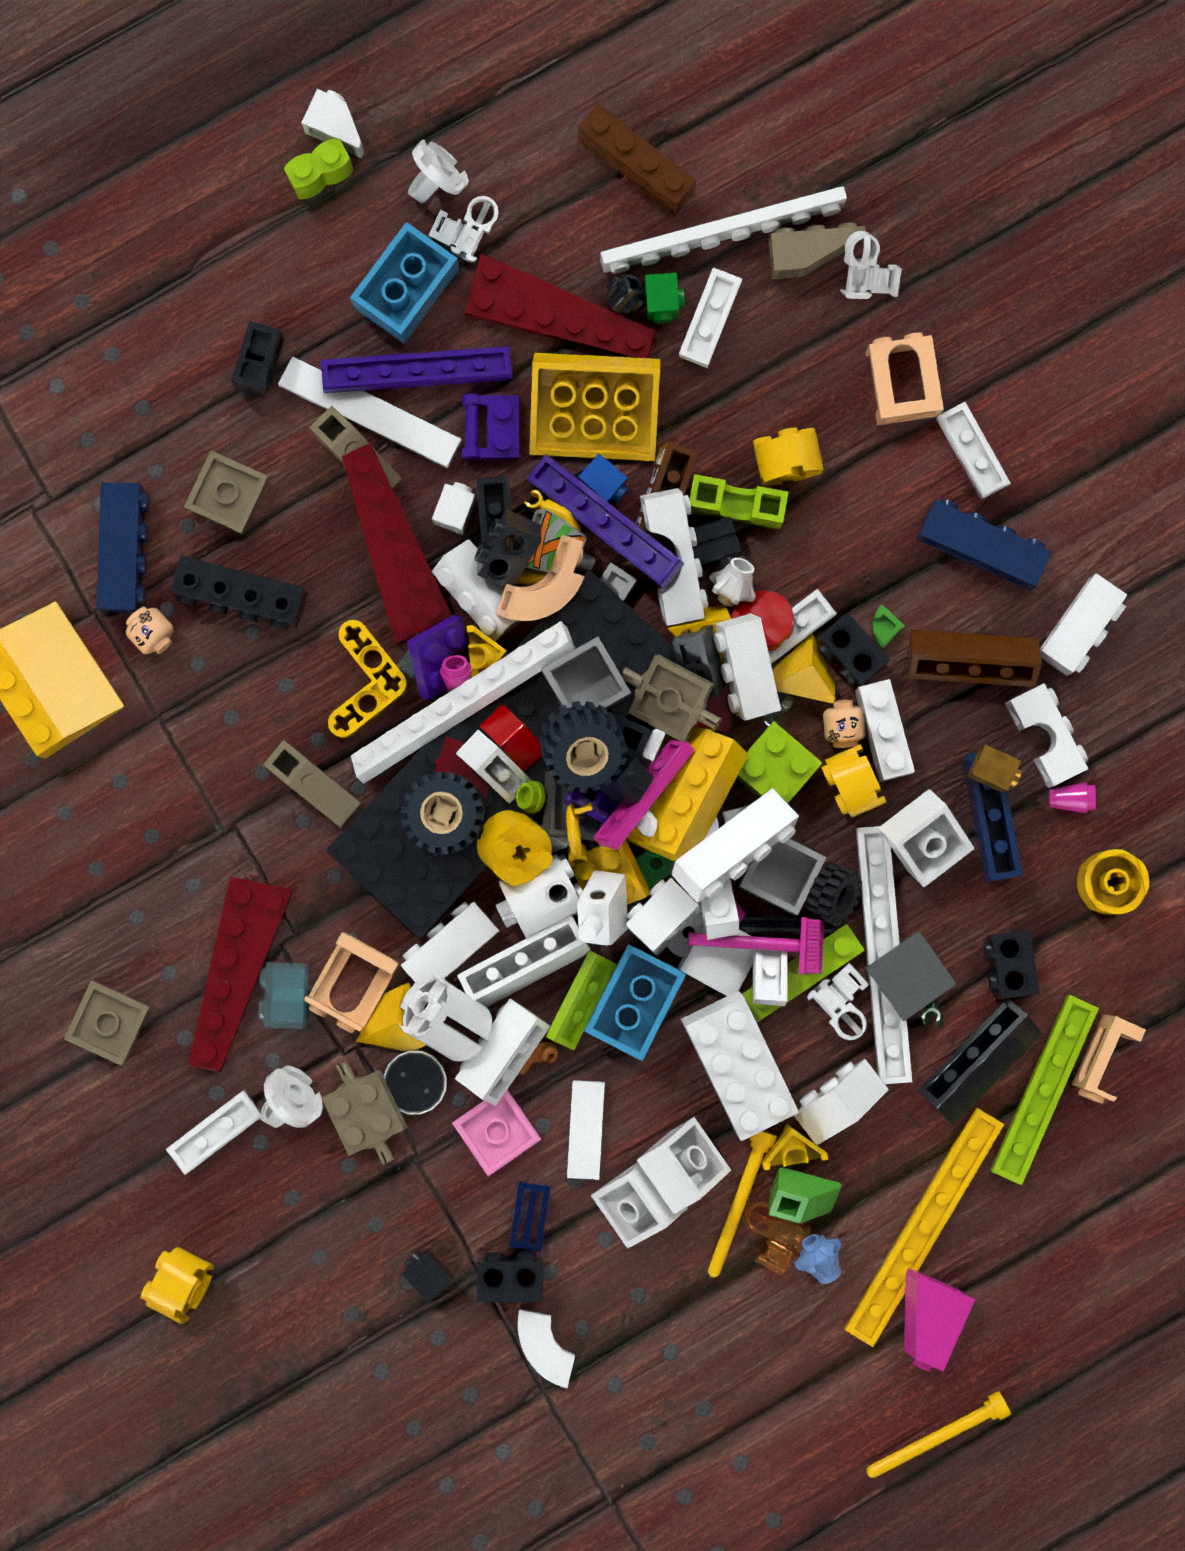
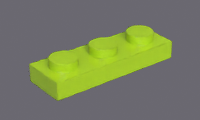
M589 950L546 1035L547 1038L575 1050L618 964Z

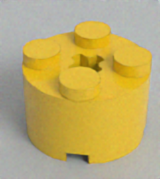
M788 428L779 431L778 438L772 439L771 436H766L753 440L763 486L783 484L782 481L789 480L796 482L817 476L824 471L815 428L799 431L797 428Z
M861 744L825 759L827 765L821 767L830 786L836 784L840 792L839 795L834 797L842 814L849 813L851 818L887 803L884 796L878 798L876 793L881 791V788L866 755L862 757L858 755V753L863 751Z
M505 810L490 817L483 825L482 829L484 831L480 840L478 839L477 841L479 857L503 881L512 886H518L534 880L551 866L553 857L551 855L552 845L546 831L524 813L514 812L513 810Z
M1120 849L1102 851L1093 854L1080 865L1077 876V889L1082 901L1090 910L1107 915L1124 914L1136 909L1141 904L1149 889V874L1144 863L1127 851ZM1111 878H1117L1118 884L1111 887L1108 886L1107 881Z
M176 1247L170 1253L167 1251L161 1253L155 1265L158 1271L153 1281L147 1282L140 1298L146 1301L147 1307L180 1324H184L190 1318L185 1315L188 1309L191 1307L196 1310L202 1301L212 1276L207 1274V1270H214V1265L180 1247Z

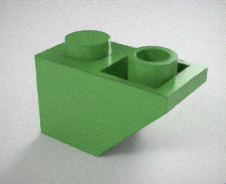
M779 1166L770 1190L769 1215L796 1223H803L830 1213L840 1192L841 1183Z

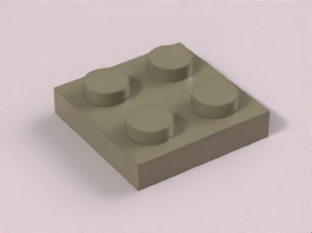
M211 450L184 508L244 535L270 478L261 472Z
M91 980L64 1040L124 1066L151 1006Z

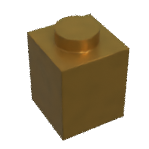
M985 744L980 747L967 777L1003 793L1008 791L1009 787L1015 788L1022 773L1018 769L1021 761Z

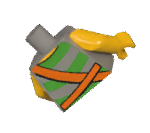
M537 490L530 492L531 496L539 499L536 504L532 505L524 501L527 510L535 513L532 521L541 524L542 538L541 543L516 582L517 584L527 586L536 584L548 573L562 535L583 541L582 549L587 540V537L581 533V526L576 518L571 515L570 511L549 499L544 501L541 493ZM583 552L582 560L574 570L577 569L585 574L588 570L591 571L595 563V557Z

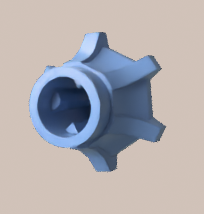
M812 1234L807 1236L802 1241V1246L798 1249L801 1255L794 1263L796 1268L812 1274L821 1284L835 1281L842 1272L838 1259L841 1242L838 1238L826 1239L824 1235Z

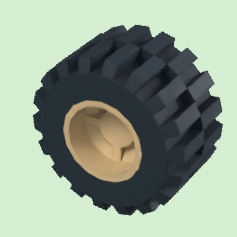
M576 701L572 702L573 707L567 708L566 705L559 707L560 713L556 715L552 712L548 716L550 723L543 724L541 728L543 735H539L540 751L551 777L553 776L555 782L560 786L564 784L566 789L571 791L575 787H578L579 792H587L589 787L596 791L600 789V784L604 782L606 785L610 784L613 774L618 776L622 770L619 765H625L626 763L625 752H627V744L611 712L608 713L606 708L600 704L595 707L593 702L586 701L585 706H581L580 702Z
M445 772L427 774L421 777L420 781H415L410 786L412 788L410 792H406L403 798L405 799L404 806H401V813H403L404 820L401 821L403 827H406L408 831L406 833L408 837L416 842L415 845L431 853L449 854L469 847L481 834L479 832L485 824L484 813H486V806L483 805L482 800L484 799L481 793L477 791V787L460 775Z

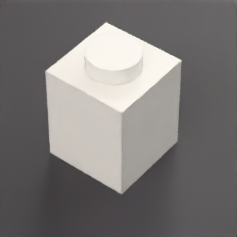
M454 482L453 486L445 484L432 517L434 525L464 535L476 503V496L471 493L472 489L457 482Z

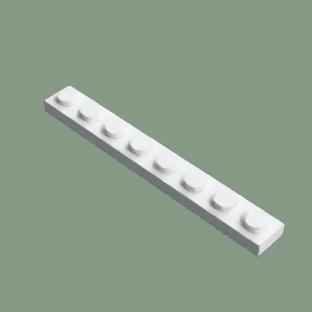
M844 186L602 251L600 253V262L604 273L609 271L612 274L627 271L631 265L641 263L643 266L657 263L660 257L672 255L674 258L688 254L690 249L702 246V249H710L718 246L720 241L730 238L733 241L746 239L752 232L762 230L763 233H769L778 230L781 227L780 225L792 222L793 225H798L809 221L811 216L823 214L824 217L835 215L841 211V208H844L847 196Z
M561 621L473 678L465 681L448 694L440 697L434 703L412 715L395 728L387 731L370 744L359 749L351 755L356 777L363 784L539 673L545 666L575 650L568 628Z
M880 826L856 828L868 966L900 944L891 846L879 830ZM869 974L878 1076L884 1084L912 1082L907 1020H901Z

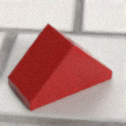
M503 704L479 726L523 772L527 771L542 756L539 740Z

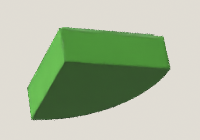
M882 604L875 612L872 621L873 636L881 649L905 626Z

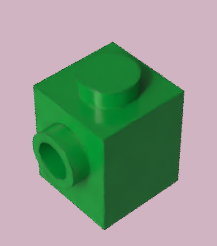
M677 273L645 275L647 320H654L656 324H667L673 322V319H678L679 308H685L684 289H678Z
M649 850L636 858V862L649 889L670 875L675 865V861Z

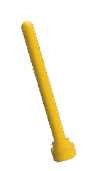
M763 1130L749 1138L752 1141L750 1147L753 1149L708 1268V1274L711 1277H718L721 1273L763 1156L769 1152L770 1148H773L778 1136L767 1130Z
M997 1391L987 1396L989 1400L983 1402L985 1406L869 1465L866 1470L867 1475L871 1478H876L989 1418H992V1420L997 1418L1002 1420L1012 1414L1000 1391Z

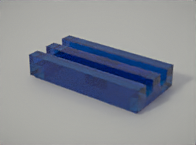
M519 1181L509 1247L541 1251L551 1186ZM524 1190H530L523 1241H517ZM537 1192H543L536 1243H530Z

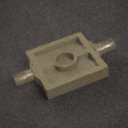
M659 654L654 656L649 669L642 676L627 667L623 670V675H621L623 680L636 687L635 699L628 712L629 714L682 742L688 741L695 725L699 722L711 727L713 730L719 727L720 724L718 723H721L722 718L705 710L707 699L714 686L710 681Z
M348 1060L336 1065L335 1067L343 1080V1084L336 1091L321 1099L348 1156L363 1149L375 1148L382 1165L394 1160L395 1158H393L386 1142L394 1134L408 1127L381 1070L379 1069L367 1076L355 1077Z

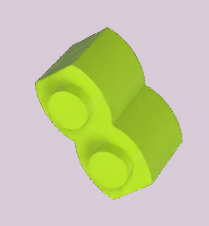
M340 139L327 140L318 145L312 154L299 155L290 160L284 167L287 178L298 199L311 198L320 193L326 185H333L344 181L354 171L350 157Z

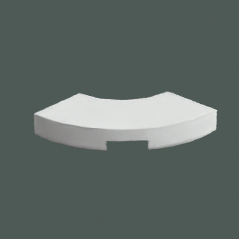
M520 1308L518 1335L526 1358L533 1368L545 1379L558 1386L568 1388L575 1354L564 1350L554 1339L551 1330V1315Z

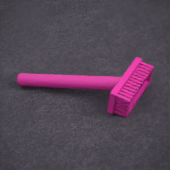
M802 917L801 939L733 935L707 940L706 933L689 932L688 945L800 952L799 974H822L825 921Z

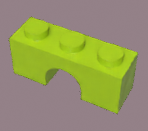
M694 474L689 499L691 513L720 519L730 516L732 521L780 530L784 520L789 492L757 486L756 489H743L730 486L723 479Z

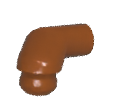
M547 1041L539 1042L519 1073L524 1076L531 1065L536 1062H555L558 1058L556 1046Z

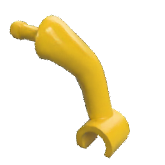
M587 803L577 809L573 804L567 807L566 825L569 841L567 853L570 867L576 866V859H583L585 862H588L586 846L581 844L579 814L592 811V803Z

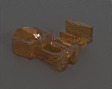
M761 1201L753 1202L745 1209L743 1215L744 1224L751 1232L770 1239L765 1243L769 1245L765 1254H760L759 1258L756 1257L754 1262L783 1276L793 1256V1253L790 1252L792 1247H794L792 1252L800 1253L803 1249L801 1243L810 1235L811 1228L804 1225L802 1229L785 1219L771 1216V1220L753 1211L754 1208L761 1206L769 1209V1204ZM750 1217L768 1227L764 1230L756 1229L752 1226ZM765 1258H767V1259H769V1260H771V1261H773V1262L779 1264V1266L776 1267V1265H774V1264H772L771 1262L765 1260Z

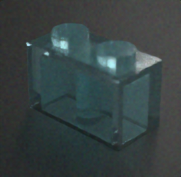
M266 962V969H261L260 987L265 988V1001H260L259 1020H264V1027L306 1028L307 1002L304 999L308 996L309 964Z

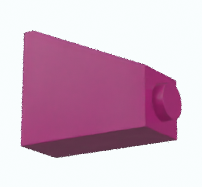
M908 1267L905 1281L904 1351L914 1358L912 1364L928 1372L934 1367L944 1372L975 1299L961 1290Z

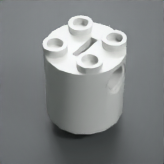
M557 854L552 855L553 861L551 866L530 882L518 886H512L503 880L499 882L506 900L497 904L496 907L507 928L518 923L525 937L528 938L570 915L578 914L577 903L583 891L578 882L573 885L571 884L569 879L575 875L564 854L559 857ZM553 885H563V888L559 893H549V890Z

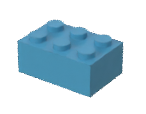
M406 222L351 295L352 305L357 311L405 344L459 271L458 258Z
M628 944L584 1032L643 1061L686 973Z

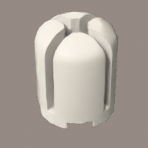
M431 975L434 978L427 980L422 985L415 983L406 993L400 1008L405 1010L403 1016L404 1026L399 1024L401 1029L411 1037L418 1039L453 1061H466L476 1056L483 1047L444 1021L449 1016L488 1041L492 1032V1016L487 1007L480 1002L474 1001L470 996L440 976Z

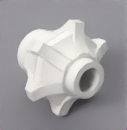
M733 558L724 569L713 572L710 575L709 579L715 585L712 591L718 594V600L722 604L734 606L735 604L738 605L740 601H754L756 597L752 586L754 566L745 559Z

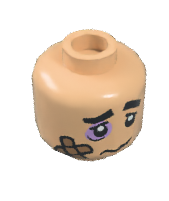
M142 607L134 612L126 621L128 625L126 635L141 653L150 654L156 651L157 654H161L172 644L170 637L173 634L174 628L157 608L147 609Z
M852 700L834 701V707L824 711V735L827 741L833 742V747H854L858 745L859 740L865 737L864 711L861 707L853 706Z

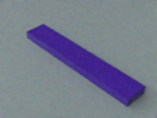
M509 346L321 360L324 394L512 380Z
M547 454L526 478L557 504L569 510L571 515L664 589L685 564Z

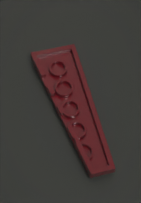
M480 255L465 316L620 357L648 358L655 330L487 255Z
M369 443L343 455L342 460L395 642L398 643L452 616L372 444Z
M230 876L188 1065L219 1072L222 1071L253 989L259 979L265 959L268 957L272 947L271 944L277 929L280 927L292 897L293 889Z

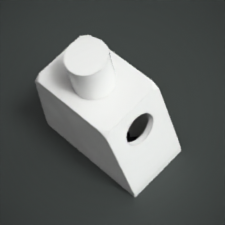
M596 870L593 872L577 903L579 926L577 932L580 941L608 946L612 945L628 929L625 925L628 922L626 917V874Z

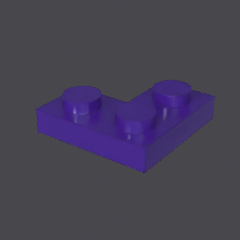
M452 615L407 641L422 699L431 700L447 690L440 674L442 662L468 646L463 619L460 616Z

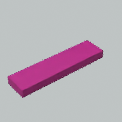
M669 740L647 768L655 778L639 803H620L593 839L600 846L617 850L694 752V748L688 742Z

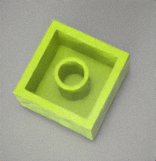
M773 721L747 751L748 756L736 778L759 798L773 788L788 804L822 762Z

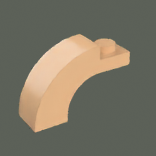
M562 535L552 565L545 577L536 584L527 587H516L506 584L496 614L512 620L531 621L547 617L564 607L574 597L585 577L573 573L574 568L580 564L583 557V541Z

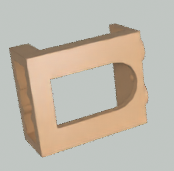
M911 333L905 335L902 340L892 341L891 337L873 340V344H869L866 350V357L870 356L878 407L875 413L877 425L939 416L944 408L932 335L923 336L922 333ZM914 350L919 358L925 399L895 404L888 356L890 353Z
M342 932L336 942V948L310 994L305 997L304 1001L310 1003L308 1008L310 1011L323 1018L328 1013L338 1019L337 1026L353 1034L355 1029L358 1031L364 1029L401 963L346 932ZM353 953L377 966L379 970L356 1009L343 1013L337 1011L332 1006L330 992L350 955Z
M1102 1014L1071 1084L1080 1088L1078 1094L1103 1104L1105 1099L1115 1102L1117 1097L1097 1089L1119 1037L1141 1042L1146 1030L1117 1016Z

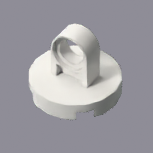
M421 140L414 148L412 155L421 172L410 185L408 194L419 203L426 202L438 187L456 195L460 194L468 185L469 180L466 172L463 171L459 174L458 170L454 167L457 160L444 148L432 141L426 145L425 140Z
M285 1066L282 1069L277 1068L265 1080L264 1094L267 1101L261 1109L260 1119L274 1128H278L283 1123L296 1128L307 1127L321 1115L323 1105L320 1092L316 1095L314 1094L313 1089L309 1086L313 1081L300 1069L292 1066Z

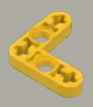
M348 620L343 623L339 630V639L372 681L329 716L328 727L339 738H348L354 735L402 697L408 687L403 673L368 629L357 620ZM351 627L354 630L359 628L362 630L358 635L364 644L368 640L372 641V644L365 646L358 655L354 652L360 649L354 640L346 641V638L349 636L347 630ZM370 651H377L382 656V662L376 668H369L364 663L365 655ZM388 664L392 666V669L386 670L393 679L398 677L401 679L398 683L400 689L396 692L393 689L385 690L388 683L382 675H380L378 680L374 677V675L383 672ZM365 695L374 696L377 700L376 708L369 713L361 711L359 707V701ZM353 705L355 711L363 717V720L358 722L357 718L354 717L348 722L349 730L344 731L342 728L336 730L335 727L338 725L337 717L341 716L344 719L349 717L352 712L348 708Z

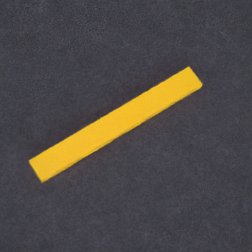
M977 1107L973 1109L846 1324L845 1331L874 1347L905 1294L906 1271L908 1267L915 1271L920 1269L1004 1126L1002 1122Z

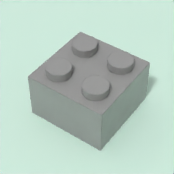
M599 637L592 639L541 669L560 705H566L567 708L573 707L572 702L579 701L581 706H585L586 701L594 703L595 707L600 704L608 710L631 697L629 688Z
M789 839L783 844L780 841L771 847V852L759 862L753 860L748 865V869L745 871L738 888L796 916L799 914L810 888L814 884L813 881L818 876L827 857Z

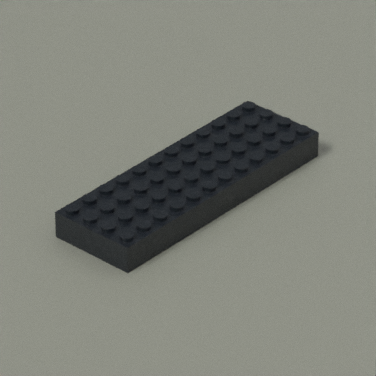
M590 570L584 575L582 584L574 597L560 610L544 617L513 650L515 651L518 647L526 644L561 621L568 628L575 649L599 637L620 675H623L622 672L627 667L642 676L649 669L654 656L658 654L677 664L674 647ZM542 671L424 745L326 849L338 863L420 939L436 925L489 867L483 863L477 851L478 839L480 840L484 831L482 828L479 832L481 833L479 837L469 847L459 852L449 854L431 853L415 845L416 842L408 837L406 834L408 831L406 827H403L401 821L404 820L403 813H401V806H404L405 803L403 798L406 792H410L412 789L410 786L415 781H420L421 777L427 774H434L437 766L435 760L440 757L446 736L466 743L479 730L497 745L479 726L502 704L539 740V735H543L541 729L543 724L550 723L548 716L552 712L556 715L561 712L559 709L561 705L543 676ZM627 682L625 683L631 692V697L607 710L608 713L611 712L618 725L622 717L628 719L631 716L628 712L635 699L636 687ZM541 756L524 773L532 781L540 782L545 787V772L548 769ZM489 786L483 804L486 806V813H484L485 822L493 815L505 810L524 813L534 820L544 809L543 804L537 813H527L518 806L516 798L509 804L491 786Z

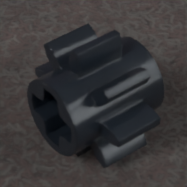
M623 274L620 278L615 276L606 286L610 290L606 294L607 302L618 313L629 314L631 310L637 312L645 303L642 299L645 294L644 286L633 275Z

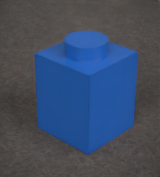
M600 454L578 476V480L609 504L612 501L617 504L628 491L625 487L628 478Z

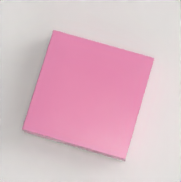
M508 1089L496 1106L482 1101L452 1122L487 1176H490L541 1140V1137Z

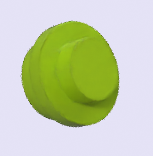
M529 781L523 783L518 788L516 802L525 812L537 813L545 803V790L540 782Z

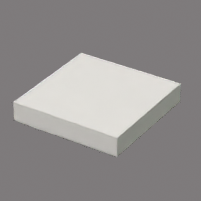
M703 921L696 933H706ZM739 930L738 936H750ZM689 945L677 969L729 996L739 991L752 967L753 949Z

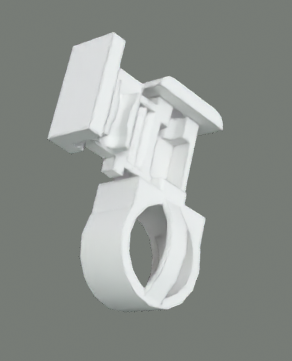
M486 196L476 197L470 202L463 219V223L466 225L462 224L460 219L456 222L447 218L448 213L440 210L428 238L435 239L448 246L451 244L455 245L456 248L451 246L452 254L470 263H475L477 258L473 255L484 233L489 235L498 217V206L494 200ZM478 202H484L475 222L471 217L472 207ZM491 205L494 209V216L490 222L482 224Z
M857 231L851 234L846 241L844 262L849 265L846 290L840 289V292L851 299H869L872 295L871 293L890 294L893 297H898L902 269L897 265L879 268V265L876 263L880 252V245L877 239L868 232ZM864 238L862 258L856 259L853 255L854 246L859 240Z
M849 963L832 979L833 983L830 986L828 983L831 980H823L808 994V1000L813 997L832 1018L829 1023L835 1028L839 1036L843 1039L855 1040L865 1032L867 1020L863 1012L857 1009L851 1002L847 1005L845 1003L849 999L852 1001L854 999L852 994L859 988L863 991L869 983ZM849 973H851L855 977V979L861 984V986H859L854 981V979L849 975ZM851 1011L861 1018L862 1030L845 1012ZM841 1017L857 1035L850 1036L844 1034L839 1028V1018Z

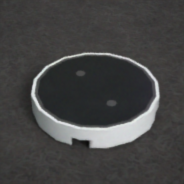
M414 1050L397 1055L388 1064L383 1075L399 1110L406 1114L420 1115L432 1110L442 1101L447 1089V1076L443 1065L434 1055L425 1051Z

